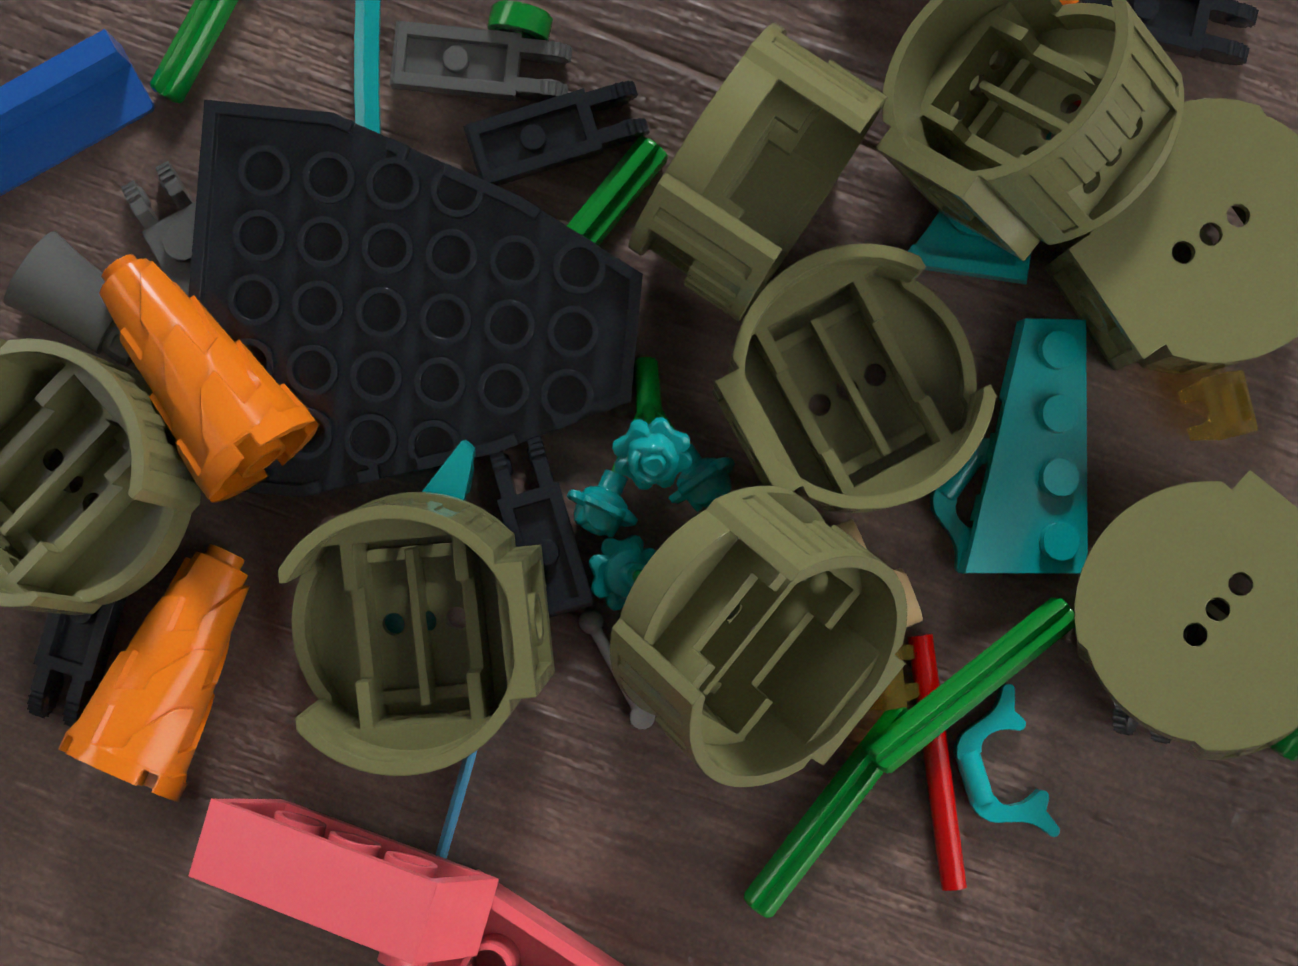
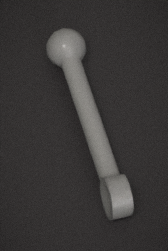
M595 609L585 610L579 617V626L583 632L591 634L613 674L610 661V642L602 629L603 617ZM622 691L631 708L630 721L633 726L638 729L649 728L655 721V715L639 708Z

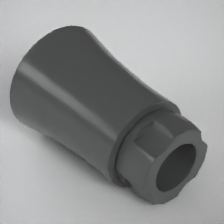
M56 231L45 235L31 249L13 275L4 296V304L43 321L79 341L97 354L104 352L110 358L126 367L133 362L120 342V331L99 294L102 285L105 283L101 277L103 272L81 256Z

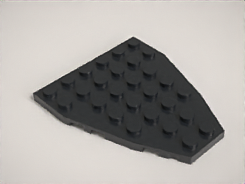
M204 99L188 296L190 298L195 295L234 342L241 340L278 384H285L308 408L319 424L314 436L294 457L283 466L276 459L264 469L269 476L244 492L301 498L358 483L362 484L411 471L437 467L445 463L463 440H467L475 447L474 458L494 454L540 435L574 424L600 412H605L631 402L643 273L608 253L594 242L559 222L521 196L450 164L432 158L392 138L383 136L334 112Z

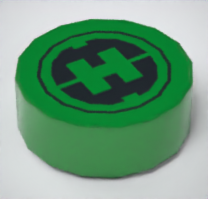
M504 0L498 1L491 6L487 28L488 30L521 33L523 38L549 41L553 18L547 11L522 2Z

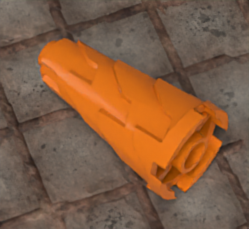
M133 254L125 255L115 260L103 271L101 277L105 283L102 285L99 294L120 331V342L153 393L149 396L150 400L177 441L176 445L180 458L208 500L216 503L248 490L269 476L264 469L276 459L283 466L310 441L316 433L319 424L308 408L285 384H278L241 340L234 342L195 295L189 298L181 287L173 282L153 261H149L147 258L137 259Z
M210 544L205 554L196 552L192 559L188 557L184 559L163 597L148 613L126 650L120 652L110 666L80 718L66 731L58 750L132 785H145L152 789L151 793L179 802L187 786V771L215 697L213 691L223 669L231 632L250 587L245 585L248 575L240 571L245 561L243 558Z

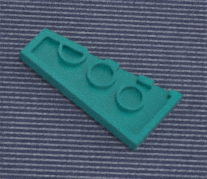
M1025 318L1016 323L998 399L1002 404L995 433H990V443L986 454L988 463L981 493L975 497L970 521H973L967 551L962 552L958 573H1081L1088 556L1086 320Z

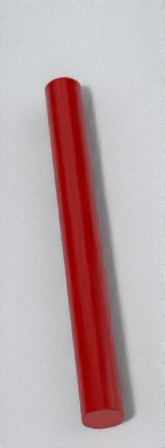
M933 634L907 637L916 704L940 686ZM945 730L923 748L941 889L942 891H956L967 888Z

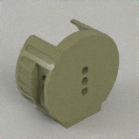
M931 0L908 27L891 59L883 87V94L888 98L882 107L883 122L890 129L875 148L938 211L1020 260L1025 261L1040 240L1047 245H1053L1082 236L1117 216L1149 186L1166 162L1178 136L1184 110L1182 74L1126 0H1112L1113 7L1096 3L1062 5L1059 0ZM1081 100V104L1076 111L1066 114V110L1071 103ZM1050 131L1054 137L1051 140H1046V136Z
M775 22L765 28L755 39L703 111L651 194L635 225L628 244V248L638 255L642 256L648 250H651L687 274L684 280L686 287L737 321H740L745 316L759 294L769 284L838 181L841 173L858 149L888 98L833 60H829L826 63L786 36L787 30Z
M1225 98L1185 101L1183 117L1174 146L1166 162L1149 186L1126 209L1100 227L1072 240L1058 243L1063 253L1044 266L1078 319L1086 320V331L1113 371L1138 362L1142 368L1161 373L1197 374L1211 372L1272 352L1298 336V135L1284 124L1271 117H1267L1260 105ZM1230 207L1233 208L1244 224L1242 227H1235L1229 223L1227 212ZM1208 224L1217 229L1219 233L1217 243L1213 244L1202 226ZM1176 243H1184L1190 248L1192 255L1187 264H1180L1174 260L1172 248Z
M848 244L825 249L797 261L782 271L763 289L743 320L733 346L728 366L729 374L715 381L712 394L762 486H776L794 491L813 507L841 513L872 512L905 504L931 493L952 478L976 451L991 421L997 395L991 385L976 392L977 383L974 358L969 341L960 323L937 295L920 282L915 281L926 268L919 255L900 248L878 244ZM877 365L883 369L885 378L882 384L873 386L866 382L864 372L868 366ZM839 382L849 397V401L842 400L837 395L836 388ZM815 395L825 396L830 404L829 411L822 416L813 414L809 409L811 397Z
M0 338V607L67 615L94 614L102 605L121 600L146 585L163 569L179 547L187 530L191 513L200 505L201 490L179 456L176 445L177 441L149 398L153 393L142 375L136 371L55 341L32 338L7 341ZM60 450L64 460L53 471L49 460L54 452ZM76 476L83 477L81 489L73 493L69 488V483ZM99 494L98 498L89 506L91 498Z
M1251 470L1233 489H1230L1222 481L1185 483L1148 495L1130 506L1108 525L1095 542L1082 568L1076 591L1075 638L1078 657L1087 665L1091 664L1104 690L1128 716L1156 734L1181 743L1192 744L1188 752L1198 760H1224L1250 755L1278 743L1298 729V508ZM1242 574L1252 583L1251 591L1244 596L1232 593L1228 585L1229 579L1232 576ZM1215 599L1224 601L1229 607V616H1226L1211 601ZM1195 624L1203 627L1207 634L1205 643L1200 646H1191L1186 643L1183 638V631L1187 626Z
M776 486L743 488L714 499L706 510L690 519L674 532L645 565L631 588L620 619L612 627L610 640L612 671L616 682L626 696L642 710L656 715L655 721L658 726L711 779L733 787H754L769 784L803 769L810 759L824 766L906 664L895 655L903 645L907 626L905 591L898 576L889 566L841 528L835 525L829 527L825 524L820 513L797 493Z
M406 492L373 500L335 517L313 530L294 547L278 569L279 583H287L301 575L293 601L292 638L300 669L309 687L318 698L315 703L295 717L296 730L320 752L351 768L386 776H411L433 772L455 764L482 747L500 729L522 699L536 698L555 673L542 546L516 547L513 532L496 517L470 502L453 496L430 492ZM459 607L465 611L466 626L458 628L449 622L448 613L450 609ZM427 611L432 612L436 617V626L432 630L427 629ZM397 613L403 618L405 626L402 632L393 633L387 629L385 619L388 614Z

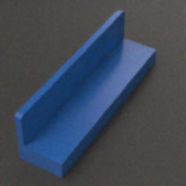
M106 29L0 86V196L154 111L155 105L122 45Z

